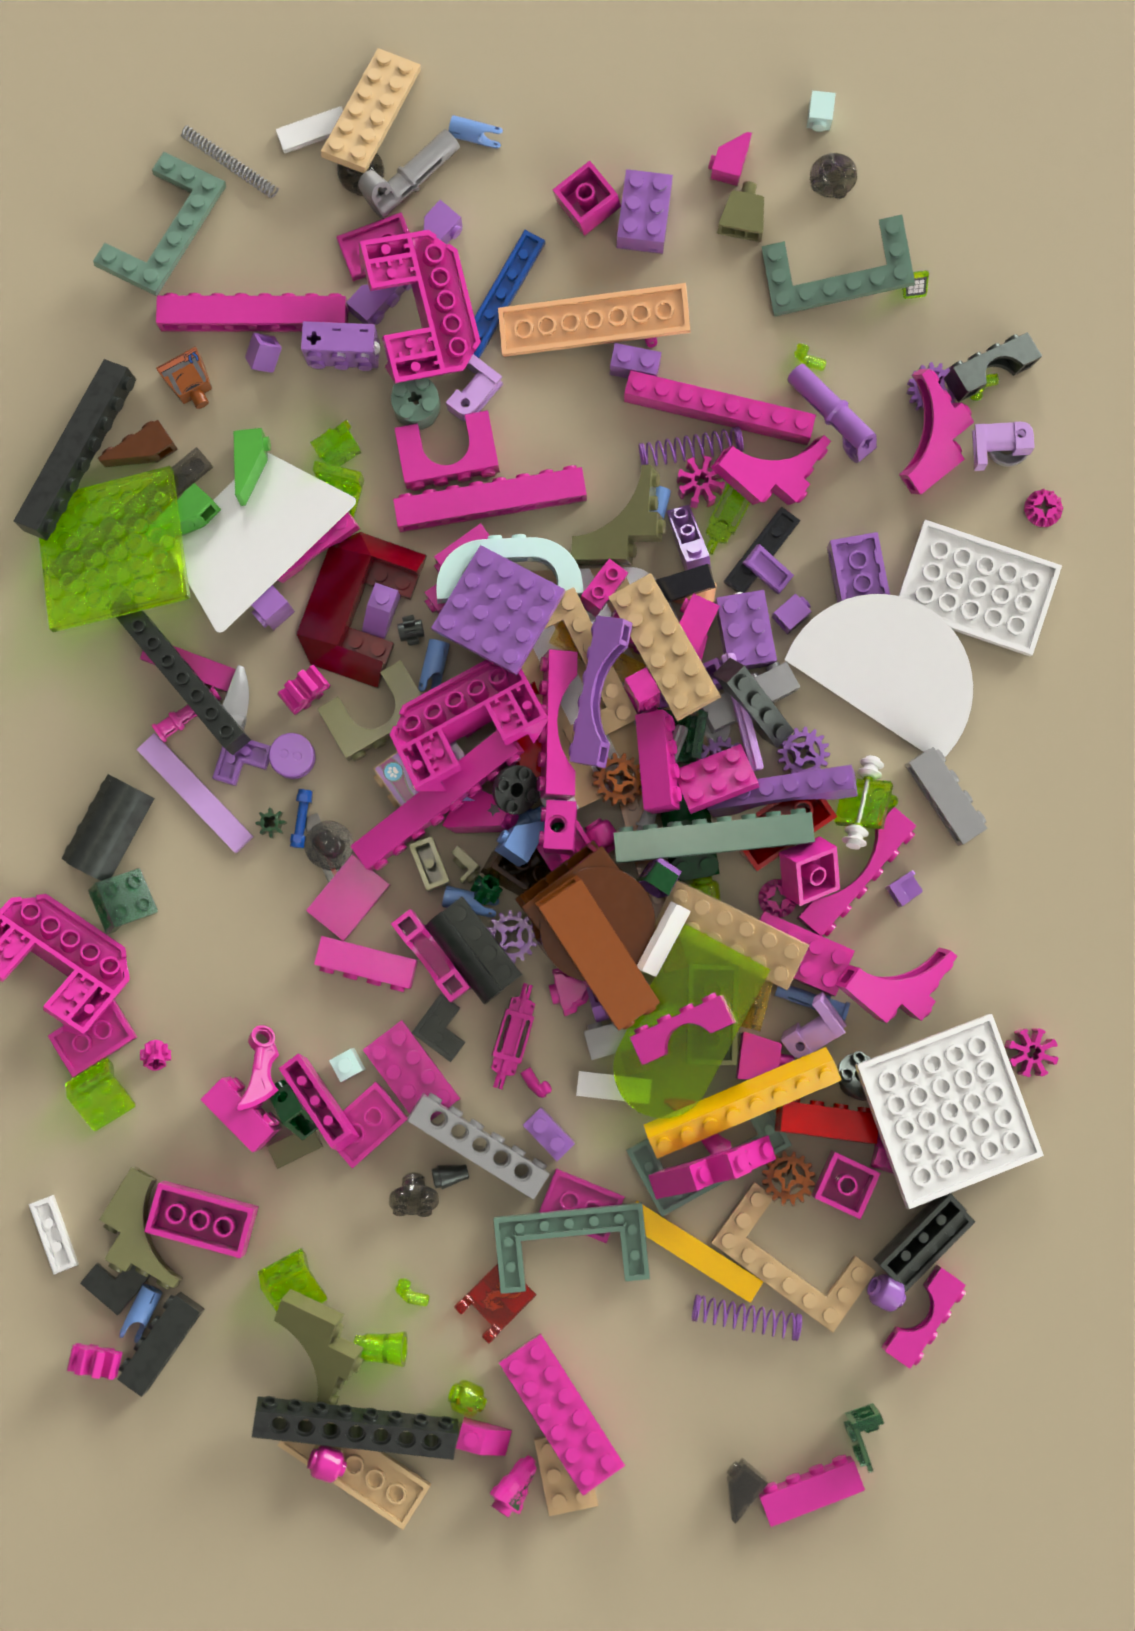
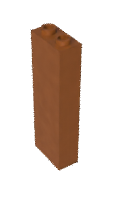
M577 875L535 903L618 1031L628 1029L635 1023L638 1017L648 1015L656 1009V1005L660 1001L585 884Z

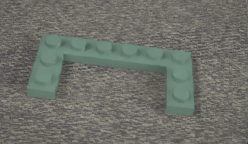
M166 152L162 153L153 167V175L191 194L147 263L107 243H104L93 260L95 267L155 296H158L226 188L224 180Z
M903 215L879 219L887 265L795 286L792 284L785 241L762 246L774 317L915 286Z
M773 1110L750 1119L757 1135L739 1144L742 1145L768 1135L774 1154L792 1146L785 1132L775 1131L776 1115ZM648 1138L626 1150L662 1217L726 1182L714 1183L694 1192L656 1199L648 1175L662 1170L664 1167L659 1158H656Z
M642 1202L493 1218L501 1294L526 1291L521 1241L620 1231L625 1282L650 1279Z

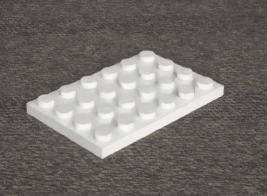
M924 520L899 596L918 602L931 609L953 631L1031 657L1034 653L1062 565Z

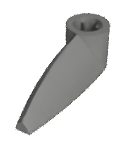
M238 665L223 706L244 730L249 703V686L244 667Z

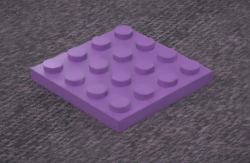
M480 545L431 629L517 676L566 591L564 588Z

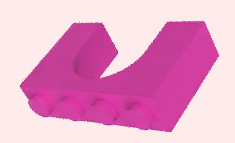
M488 410L465 415L469 435V448L460 461L451 465L436 464L425 455L418 424L394 428L406 488L418 491L424 489L427 485L444 486L449 481L458 480V482H466L475 476L481 475V477L487 478L494 476L496 472H500Z

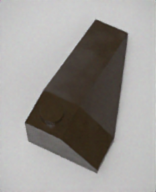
M494 849L481 870V873L485 876L490 874L499 879L500 886L517 895H521L551 872L537 849L534 850L528 863L519 867Z

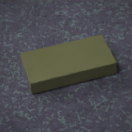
M315 1131L304 1140L292 1134L267 1147L278 1169L323 1147Z

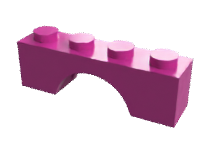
M348 511L278 581L284 583L300 572L315 556L327 548L343 542L361 528Z
M409 909L391 923L405 944L415 953L428 970L436 985L449 1002H454L471 988L426 929L424 923L414 910Z
M715 993L702 998L703 1003L696 1007L691 1003L680 1008L681 1014L671 1017L670 1014H667L657 1019L658 1024L651 1028L646 1024L635 1029L636 1035L631 1036L630 1039L641 1064H647L667 1055L668 1042L672 1033L684 1024H697L705 1028L709 1033H714L736 1023L724 996H716Z
M939 1265L934 1267L923 1284L930 1300L929 1311L925 1319L918 1325L910 1328L895 1326L882 1345L885 1352L909 1369L913 1365H918L924 1355L923 1349L927 1344H932L938 1334L936 1332L937 1328L941 1323H946L952 1313L950 1311L951 1307L955 1302H960L965 1294L964 1288L966 1285Z

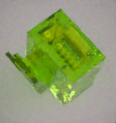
M347 419L333 430L329 428L325 433L310 442L319 458L324 460L330 471L335 470L362 453L359 445L349 432V429L352 427Z

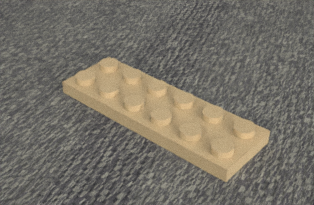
M378 48L323 146L321 157L365 173L419 75L421 64Z
M652 573L609 596L619 617L632 623L630 637L677 721L721 698Z
M679 880L676 881L655 921L656 925L659 924L669 903L672 901L691 911L678 935L679 937L785 990L789 989L810 946L809 944Z
M280 1441L278 1444L280 1448L305 1465L308 1463L312 1450L320 1446ZM333 1447L343 1452V1461H346L347 1465L343 1476H338L332 1483L403 1530L431 1487V1483L384 1452Z

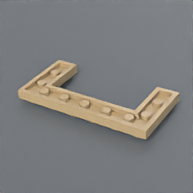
M573 587L565 592L544 629L563 621L587 669V650L592 642V622ZM612 665L605 678L601 692V699L605 708L600 710L605 735L635 721V715H637ZM574 724L562 729L570 745L574 739Z
M753 1182L711 1243L831 1332H834L876 1271L854 1255L828 1294L824 1295L747 1238L750 1231L772 1202L773 1197L772 1194L767 1195L764 1188Z

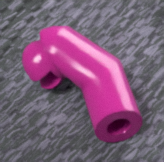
M531 1067L520 1073L528 1088L539 1098H544L546 1094L551 1093L552 1088L547 1081L540 1083Z

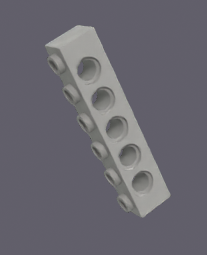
M430 1092L429 1095L424 1093L421 1095L407 1117L408 1122L533 1200L535 1199L549 1176L548 1170L545 1169L547 1167L545 1163L537 1158H534L533 1161L524 1156L526 1152L516 1145H513L511 1148L504 1144L505 1139L495 1132H492L491 1135L483 1130L485 1126L478 1121L471 1119L469 1122L462 1117L464 1113L451 1105L448 1109L441 1104L443 1100ZM439 1111L444 1114L445 1118L442 1123L435 1124L430 1120L434 1112ZM455 1125H463L466 1130L463 1136L455 1137L451 1133L452 1128ZM475 1139H485L486 1146L482 1150L474 1149L472 1144ZM498 1151L507 1153V1159L502 1163H497L493 1160L495 1153ZM519 1164L528 1166V1171L523 1176H518L514 1173L516 1166Z

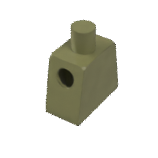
M746 181L743 182L741 191H731L719 221L717 234L761 242L764 228V197L755 194L757 187L755 183Z

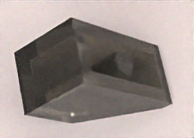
M744 1458L739 1462L735 1461L727 1471L730 1515L735 1523L738 1522L768 1484L766 1477Z

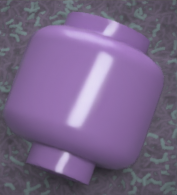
M881 1274L878 1277H874L868 1285L867 1293L869 1300L873 1305L885 1311L892 1312L898 1307H902L905 1303L904 1285L898 1281L896 1282L889 1275Z

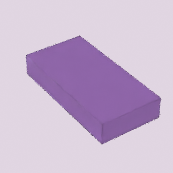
M760 544L755 546L743 562L748 569L776 594H780L794 576Z

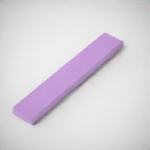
M155 733L136 749L234 853H237L254 837Z

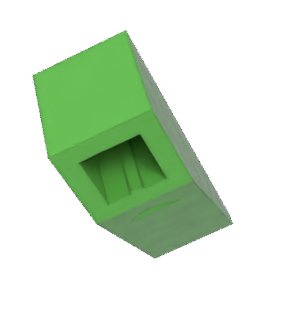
M193 483L149 527L144 535L155 546H158L205 527L221 509L212 498Z

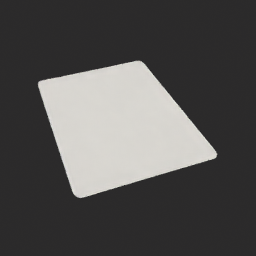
M268 453V461L245 506H241L235 496L234 479L213 500L221 509L205 527L171 540L168 548L215 631L220 633L225 631L356 504V499Z

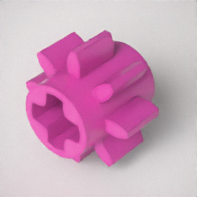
M151 1040L145 1043V1049L140 1050V1060L143 1061V1066H147L150 1070H161L166 1067V1061L171 1060V1050H168L167 1043L164 1044L160 1040Z

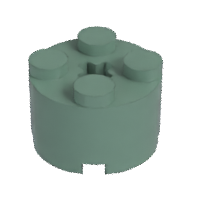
M428 378L394 384L391 403L397 420L405 426L418 424L419 430L430 427L441 410L438 391L433 382ZM418 400L419 404L414 405L413 402Z

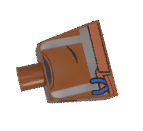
M196 346L156 367L163 380L183 404L192 401L196 409L204 408L209 404L204 393L210 391L212 385L203 359Z

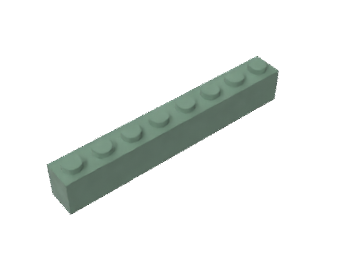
M805 808L793 809L789 815H781V811L766 812V817L756 818V814L741 815V820H732L731 816L718 817L717 822L707 823V819L692 820V825L683 826L682 821L667 823L668 827L658 828V824L643 825V830L633 831L632 826L618 828L619 832L614 833L617 863L801 845L815 842L812 812L806 813Z

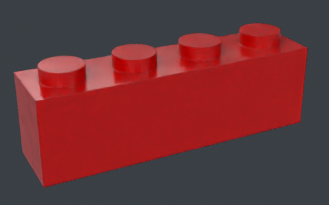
M799 1098L777 1108L775 1131L877 1144L878 1129L871 1109L868 1107H857V1111L848 1110L849 1105L834 1103L833 1107H826L823 1101L810 1100L809 1104L800 1103L801 1099Z

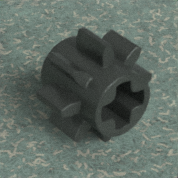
M414 615L402 617L403 623L397 624L401 642L407 641L409 646L420 644L419 638L425 637L421 619L415 620Z

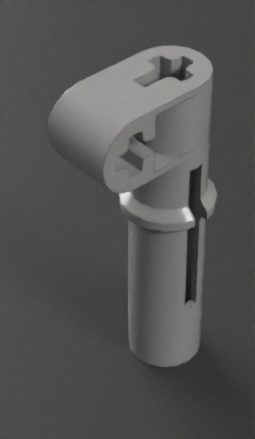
M444 129L403 168L399 166L397 173L388 182L375 171L369 170L360 177L358 182L359 189L373 211L380 218L384 219L413 191H419L418 186L460 148V145L454 136Z

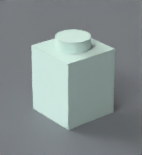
M812 90L807 128L817 132L830 131L836 93Z
M351 1048L329 1060L340 1082H344L366 1070L355 1048Z

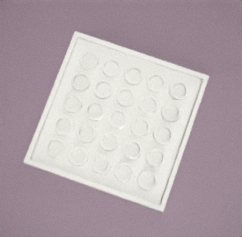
M992 1014L982 1016L855 1065L907 1209L914 1208L1044 1156Z

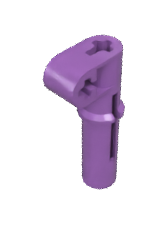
M800 364L792 370L787 379L788 383L824 417L827 425H832L842 435L843 449L853 462L859 463L876 449V434L848 407L846 400H841L805 364Z

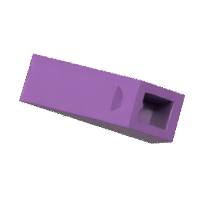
M690 505L668 510V519L684 570L686 571L705 564H709L711 567L709 553Z

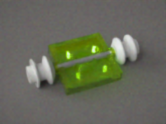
M869 755L860 760V764L864 767L858 769V774L864 779H856L858 796L839 799L836 811L838 817L835 818L834 822L838 826H846L844 831L848 836H844L842 841L850 849L858 850L860 847L866 846V841L862 838L867 837L869 832L865 828L884 829L893 784L891 781L876 780L882 777L878 769L884 767L883 762L876 756Z

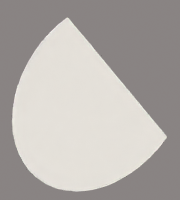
M868 594L852 597L833 604L815 616L801 630L786 655L785 661L923 752L934 747L935 750L939 749L944 757H946L956 745L967 724L973 699V679L966 651L958 636L939 615L913 600L896 595Z

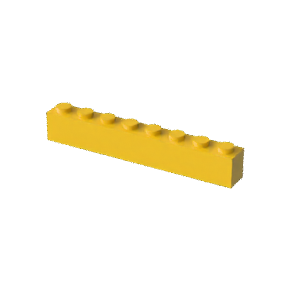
M824 1047L644 1124V1128L658 1159L841 1081V1077L828 1049Z

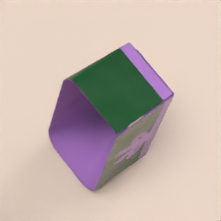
M659 858L649 861L637 881L645 891L657 898H662L670 895L681 871Z

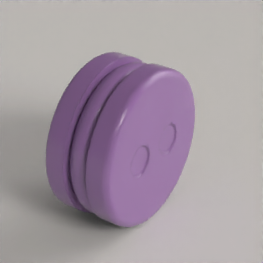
M286 733L276 738L269 750L270 764L284 778H302L314 767L316 760L315 750L304 736L296 733Z

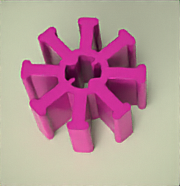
M704 456L702 469H698L694 457L687 460L686 469H689L690 473L679 469L677 483L681 482L686 485L679 486L678 495L680 499H684V496L693 492L694 497L691 498L690 507L698 508L700 495H703L707 502V507L714 505L716 499L712 492L719 493L720 496L723 493L725 482L715 481L722 479V477L714 470L711 472L707 471L711 466V457ZM700 479L704 480L702 486L697 485Z
M311 665L306 671L303 669L298 672L296 679L288 680L284 684L285 688L280 690L277 695L290 711L296 715L302 709H308L313 700H319L324 695L323 692L329 689L331 685L318 669Z
M1032 1028L1031 1038L1027 1033L1028 1029L1016 1030L1014 1033L1018 1035L1022 1044L1019 1045L1013 1040H1007L1004 1046L1007 1049L1018 1051V1055L1008 1058L1011 1066H1016L1017 1063L1023 1061L1020 1071H1017L1018 1075L1031 1077L1030 1071L1032 1066L1036 1076L1043 1077L1049 1072L1045 1070L1041 1060L1047 1061L1048 1064H1057L1059 1059L1057 1056L1045 1054V1050L1058 1046L1056 1040L1047 1038L1045 1042L1040 1044L1043 1034L1046 1033L1045 1030ZM1029 1048H1035L1036 1052L1033 1053V1057L1027 1056V1053L1030 1052Z
M82 1343L72 1344L67 1371H72L80 1376L91 1375V1378L100 1379V1377L112 1380L118 1376L123 1352L115 1351L114 1348L109 1347L101 1348L94 1344H90V1346Z

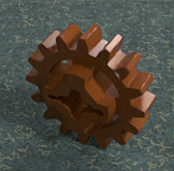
M613 753L611 760L607 758L606 768L596 767L599 771H595L592 774V777L597 778L592 783V786L599 787L595 794L604 795L602 802L605 803L610 799L611 806H615L617 801H619L623 807L626 805V800L633 803L635 801L634 795L639 797L642 794L638 789L642 788L641 774L638 771L640 764L636 766L633 764L634 757L626 760V753H623L620 758H618L616 753ZM616 765L615 770L605 771L609 766ZM627 768L632 772L633 776L630 775ZM617 775L623 781L621 784H617V779H615ZM604 784H607L611 791H609ZM632 788L629 793L621 795L623 789Z
M783 1151L782 1158L775 1154V1162L766 1163L769 1170H762V1175L767 1177V1179L762 1180V1185H769L765 1193L767 1195L774 1194L772 1197L773 1202L777 1201L778 1198L781 1199L782 1206H785L786 1201H790L793 1207L797 1199L804 1203L803 1195L811 1196L812 1192L808 1188L815 1187V1182L810 1180L816 1177L815 1172H809L812 1164H804V1155L797 1159L796 1152L794 1151L791 1157H787L786 1151ZM787 1163V1166L781 1170L776 1169L781 1164ZM796 1166H799L803 1170L805 1177H803V1175H799V1173L796 1170ZM791 1169L794 1180L790 1181L786 1189L785 1178L782 1177H787ZM772 1180L780 1184L781 1192L774 1187ZM797 1187L802 1188L799 1192L791 1194V1191Z

